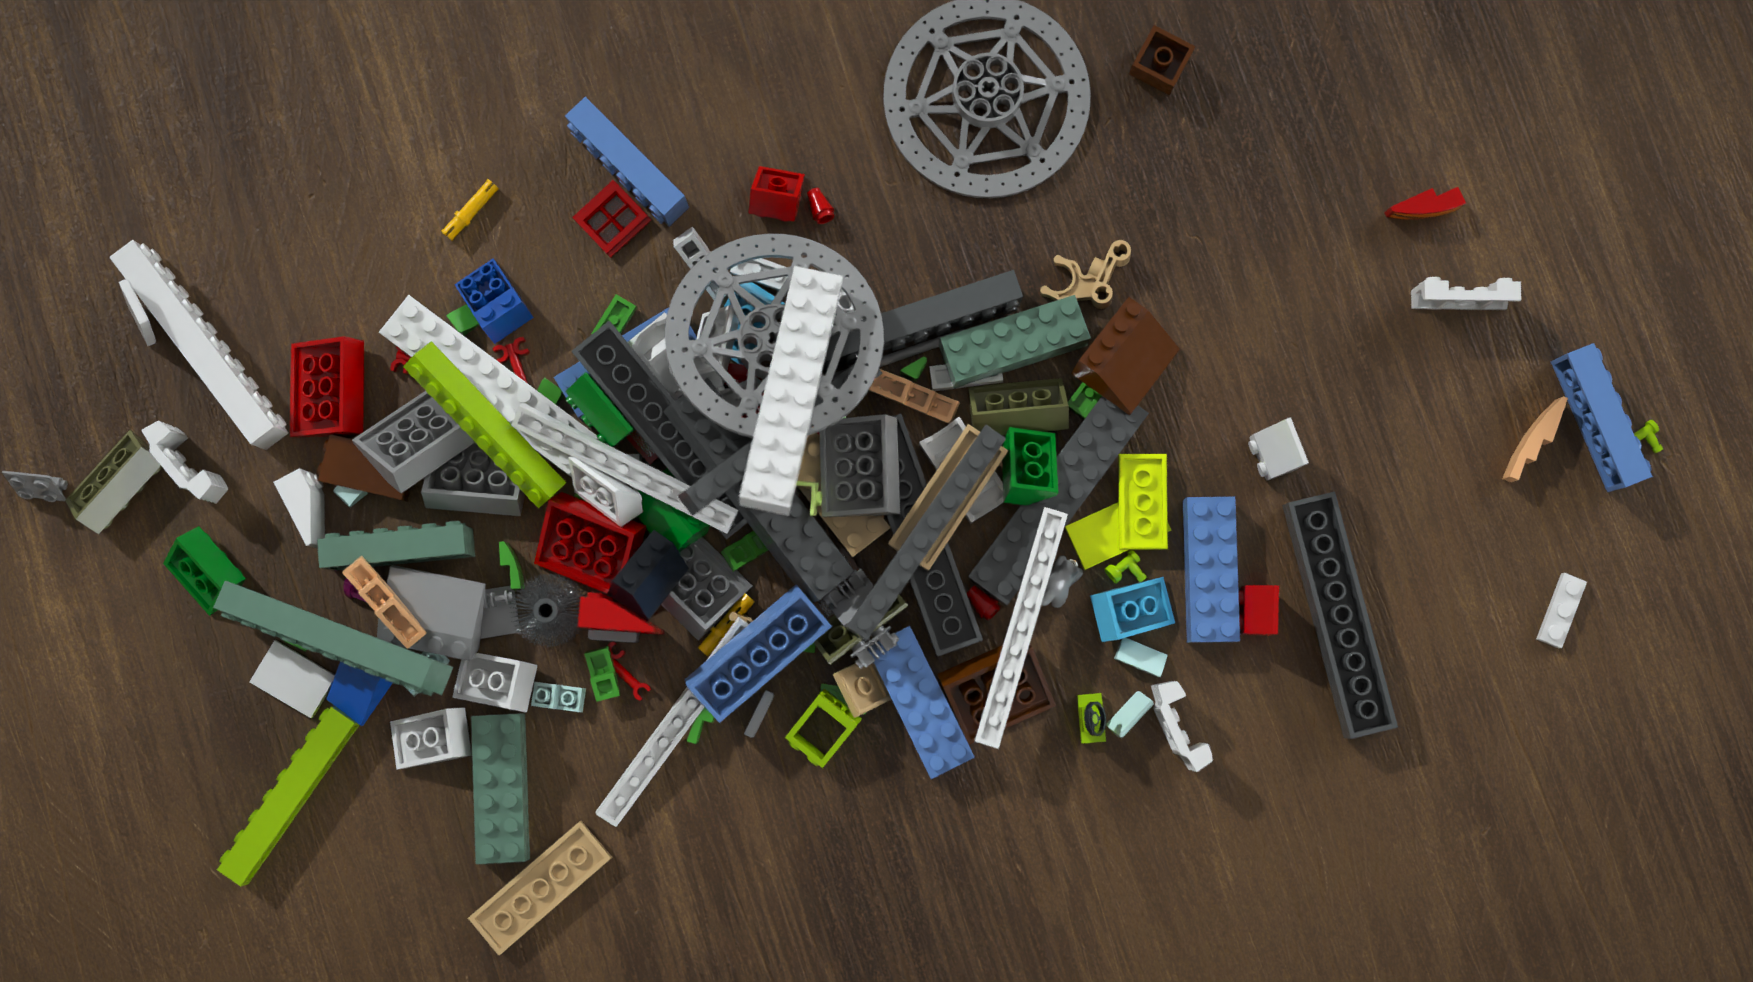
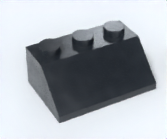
M653 530L613 579L607 594L648 622L688 571L689 567L674 543Z

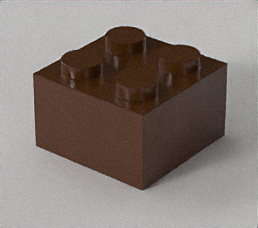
M1154 25L1138 53L1129 75L1170 95L1196 46Z

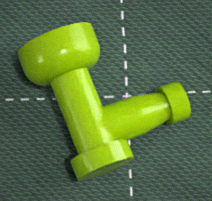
M1647 421L1643 428L1634 433V436L1640 441L1645 438L1654 453L1663 450L1655 436V433L1659 431L1655 421Z
M1133 550L1127 552L1128 556L1116 566L1108 565L1104 568L1105 573L1114 583H1118L1122 579L1121 573L1127 568L1137 577L1136 579L1139 583L1147 578L1137 565L1140 558Z

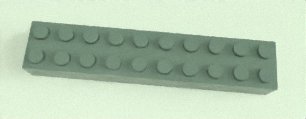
M224 581L213 607L222 611L221 616L238 621L248 627L256 628L266 634L282 638L284 641L297 644L307 650L323 654L325 657L341 661L346 665L364 670V672L382 677L387 681L428 696H432L433 692L443 694L453 667L228 581Z

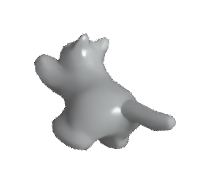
M1059 556L1049 576L1041 603L1042 606L1052 602L1053 607L1059 608L1066 602L1069 588L1083 575V570L1078 568L1076 560H1067L1065 556Z

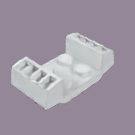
M156 421L141 430L150 444L149 452L180 488L189 490L200 500L218 503L228 490L223 478L206 470L198 473L193 468L189 469L184 463L187 461L186 458L178 450L174 451L188 439L186 434L177 427L161 421Z
M1177 681L1151 685L1155 699L1153 710L1172 752L1181 757L1188 770L1198 772L1213 761L1210 747L1207 743L1201 742L1188 747L1187 745L1190 744V740L1184 730L1181 731L1177 724L1180 721L1177 711L1169 706L1170 703L1186 696L1184 690Z

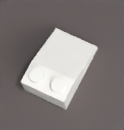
M1291 417L1249 437L1248 445L1253 455L1256 454L1259 461L1257 464L1258 471L1261 477H1265L1266 481L1293 472L1309 463Z
M299 468L276 480L274 484L306 546L318 549L317 539L325 538L324 492L321 489L324 485L323 482L318 481L319 476L317 474L314 475Z
M476 653L470 661L461 659L452 698L527 713L538 665Z
M465 708L443 709L390 722L397 769L472 756Z

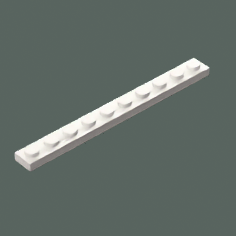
M525 403L519 405L512 423L513 427L691 515L677 497L689 488V485ZM715 499L693 515V517L728 533L739 510Z
M1044 507L975 742L999 749L1068 516L1067 513Z
M738 617L709 658L746 628L749 623ZM688 687L596 810V815L613 826L617 827L705 707Z

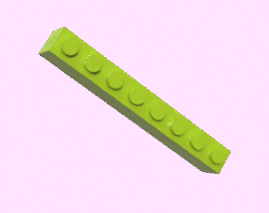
M432 341L414 354L403 366L538 508L566 484L560 475Z
M336 706L330 707V709L326 708L319 717L321 721L316 729L312 728L306 735L305 740L307 742L302 749H297L292 755L291 761L293 762L288 769H283L276 779L278 781L274 789L268 790L262 799L263 805L259 810L256 809L248 819L249 825L245 830L242 829L234 838L235 845L220 858L219 862L221 865L217 870L240 887L250 883L359 727L357 722Z

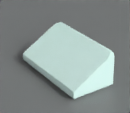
M1122 638L1114 659L1156 677H1161L1168 655L1128 638Z
M1137 691L1108 721L1107 727L1117 737L1123 738L1154 705V702L1140 691Z

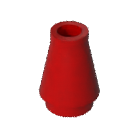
M813 188L807 192L813 220L817 221L818 224L830 222L835 217L834 208L822 194L820 188Z
M973 586L966 593L980 617L985 618L987 621L993 618L1001 608L996 599L976 586Z

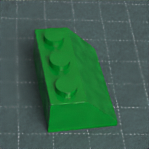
M585 372L565 391L568 394V397L565 398L574 410L579 408L584 414L581 417L589 428L594 426L599 432L597 438L601 442L614 448L635 431L634 427L589 373Z
M1009 427L1005 435L1006 439L1002 444V447L1008 450L1002 459L1003 502L1030 505L1057 496L1058 475L1055 433Z
M668 468L662 471L663 473L675 478L673 474L668 470ZM638 490L642 497L643 512L636 517L643 525H646V529L650 534L655 530L674 543L679 552L708 533L711 525Z
M200 526L177 537L163 562L166 568L209 616L218 610L213 607L224 581L242 586L246 579L241 570L232 564L225 552L216 546L211 537Z

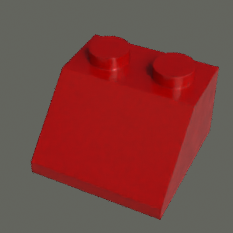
M759 166L750 191L748 213L758 217H771L781 221L795 222L805 174Z
M1279 585L1241 586V591H1238L1240 634L1277 635Z

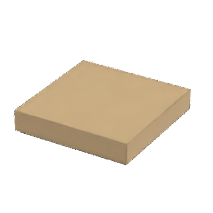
M874 662L867 668L864 666L862 669L855 663L833 674L854 718L892 700Z

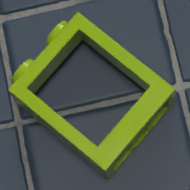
M824 688L785 738L792 748L798 751L801 750L806 754L812 764L823 768L862 718L859 716L854 718L850 709ZM818 705L847 728L826 755L797 733Z

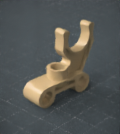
M1123 240L1112 243L1105 260L1095 257L1087 275H1082L1081 269L1075 261L1056 255L1054 257V265L1068 269L1072 274V283L1063 291H1053L1047 286H1042L1041 296L1057 301L1075 295L1077 301L1091 300L1092 304L1098 309L1109 307L1112 303L1113 291L1108 283L1115 267L1125 266L1130 261V245ZM1120 250H1123L1126 255L1122 254L1120 257H1117L1114 252L1119 253ZM1098 293H1106V299H1098Z

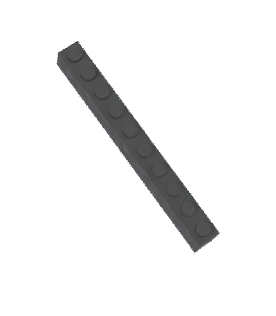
M854 365L832 380V385L836 389H840L845 383ZM878 369L875 379L882 374L880 369ZM818 395L816 397L815 406L823 403V401L818 397ZM753 440L677 496L692 516L744 478Z
M984 426L845 627L865 642L869 639L1005 441V437L989 426Z

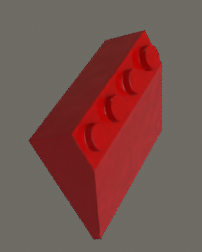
M342 336L291 344L290 437H329L330 434L335 436H353L363 433L364 341Z
M561 492L548 500L534 564L608 593L613 579L642 545L646 525L630 520L620 527L588 502Z
M588 593L587 597H580L578 627L591 630L664 635L663 629L650 621L647 622L622 604L614 602L613 597L601 593Z

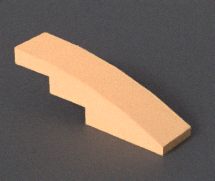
M880 369L882 374L874 379L869 391L948 424L953 421L960 404L959 401L938 394L933 390Z
M1563 396L1556 399L1535 420L1513 453L1502 478L1503 480L1508 482L1519 480L1524 464L1536 461L1541 445L1553 442L1568 400L1567 397Z
M360 556L343 570L342 573L375 611L376 616L407 649L427 634L408 608L363 556Z

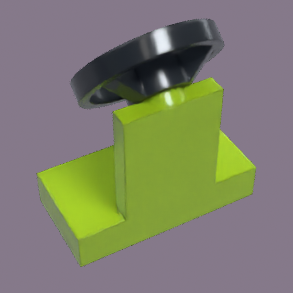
M1102 693L1077 695L1081 743L1106 742V715L1102 703Z

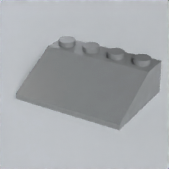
M426 391L352 439L355 446L382 477L400 493L475 443Z
M886 414L844 418L832 426L819 431L822 517L900 514L897 418Z
M476 442L428 474L424 479L421 491L426 508L521 516L525 498L522 490L511 481Z
M703 537L679 552L689 569L661 604L698 641L753 586L737 570L733 572L725 558Z
M392 565L387 585L427 632L410 649L470 661L480 648L486 584ZM378 619L377 638L400 647H405L387 626Z

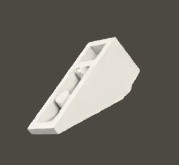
M693 227L673 240L674 248L690 269L711 252ZM711 283L706 288L713 300H715L719 289L715 283Z

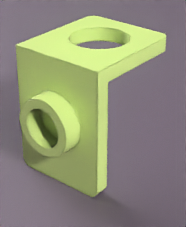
M797 481L796 486L812 487L810 516L817 515V506L822 504V491H818L819 482Z

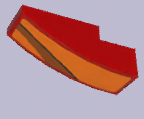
M1459 187L1438 196L1434 189L1431 188L1390 207L1385 212L1386 217L1416 220L1432 218L1456 211L1463 207L1466 201Z

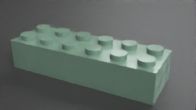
M1075 295L941 337L938 346L953 388L956 389L987 377L996 376L999 373L1012 371L1086 347L1091 337Z
M460 521L446 522V526H436V523L422 524V529L412 528V526L397 527L398 531L388 530V528L373 529L372 534L364 533V531H351L349 536L340 535V533L325 534V538L317 539L319 568L330 571L344 570L360 556H363L372 567L475 557L473 528L466 526V523H460Z
M525 713L471 716L476 864L525 862L530 859Z

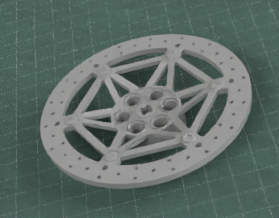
M954 0L939 6L919 19L902 37L895 48L887 68L884 83L886 121L900 153L919 174L930 182L950 192L968 197H1007L1030 190L1053 176L1072 156L1082 138L1089 116V77L1081 53L1068 33L1054 19L1036 7L1019 0ZM996 19L1006 22L1004 29L947 37L943 32L951 26L970 20ZM1022 28L1035 34L1050 48L1056 56L1064 75L1055 76L1021 35H1019ZM1000 38L999 42L989 53H981L974 56L954 46ZM927 43H930L935 50L916 99L906 100V86L910 70L921 50ZM1006 43L1008 44L1007 58L998 54ZM1015 44L1021 48L1046 79L1021 74L1013 63ZM950 53L965 61L959 69ZM940 56H943L954 76V83L925 98ZM992 66H999L1002 71L994 73L990 68ZM974 69L979 75L971 77L967 74V71ZM1012 83L1015 84L1017 89L1010 91L1005 85ZM1024 83L1043 86V88L1023 93ZM984 88L986 90L992 89V93H990L989 91L984 92ZM961 91H968L971 96L969 98H962L959 93ZM1067 93L1068 105L1063 126L1054 142L1047 150H1044L1039 143L1058 94ZM952 94L954 105L929 106ZM1048 94L1049 98L1034 137H1031L1019 107L1022 103ZM1003 104L1009 110L1007 112H1000L997 106ZM982 108L986 114L978 116L974 113V110ZM928 114H959L962 117L959 149L954 147ZM919 117L954 158L951 166L935 157L922 144L911 125L910 118ZM1013 117L1016 118L1025 140L1006 126V123ZM971 124L981 128L966 150L968 125ZM995 127L1020 147L1018 149L973 155L990 128ZM1019 156H1027L1031 161L1030 164L1020 169L1003 174L979 175L968 173L969 165Z
M760 234L734 240L703 257L686 274L676 289L669 306L665 325V344L670 369L676 383L689 402L701 414L726 430L754 438L759 417L756 411L758 406L762 404V394L765 391L770 367H763L761 362H772L776 346L775 342L777 341L781 325L777 320L782 318L785 305H782L781 302L789 291L794 266L808 269L810 266H813L822 272L843 276L842 290L848 296L855 310L854 313L846 314L837 305L831 336L840 333V337L825 376L821 375L817 395L823 403L814 407L808 436L832 426L848 415L864 398L874 382L880 366L884 344V329L878 302L864 277L848 260L834 250L813 240L787 234ZM786 258L793 260L791 267L732 276L727 271L736 265L755 259ZM788 277L772 303L764 305L739 285ZM711 283H715L719 289L700 339L689 340V327L694 308L706 288ZM735 293L755 309L748 315H744ZM724 296H728L740 322V328L709 338ZM761 322L764 324V327L755 328L753 324ZM852 331H859L860 348L857 361L848 379L840 389H836L832 385V379L848 334ZM732 340L738 341V351L715 347ZM753 343L757 347L753 350H748L744 346ZM713 354L741 359L744 366L748 369L746 390L742 389L712 356ZM703 357L741 399L738 407L723 400L705 383L696 369L693 359ZM755 376L764 379L754 391Z

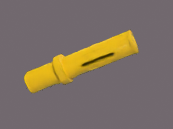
M487 179L459 212L456 211L454 213L455 217L441 232L453 241L465 226L468 227L472 218L499 188Z
M744 594L716 627L713 626L710 629V634L700 644L698 649L709 657L735 622L730 621L727 624L730 620V613L737 612L741 607L737 614L744 616L755 601L747 594Z

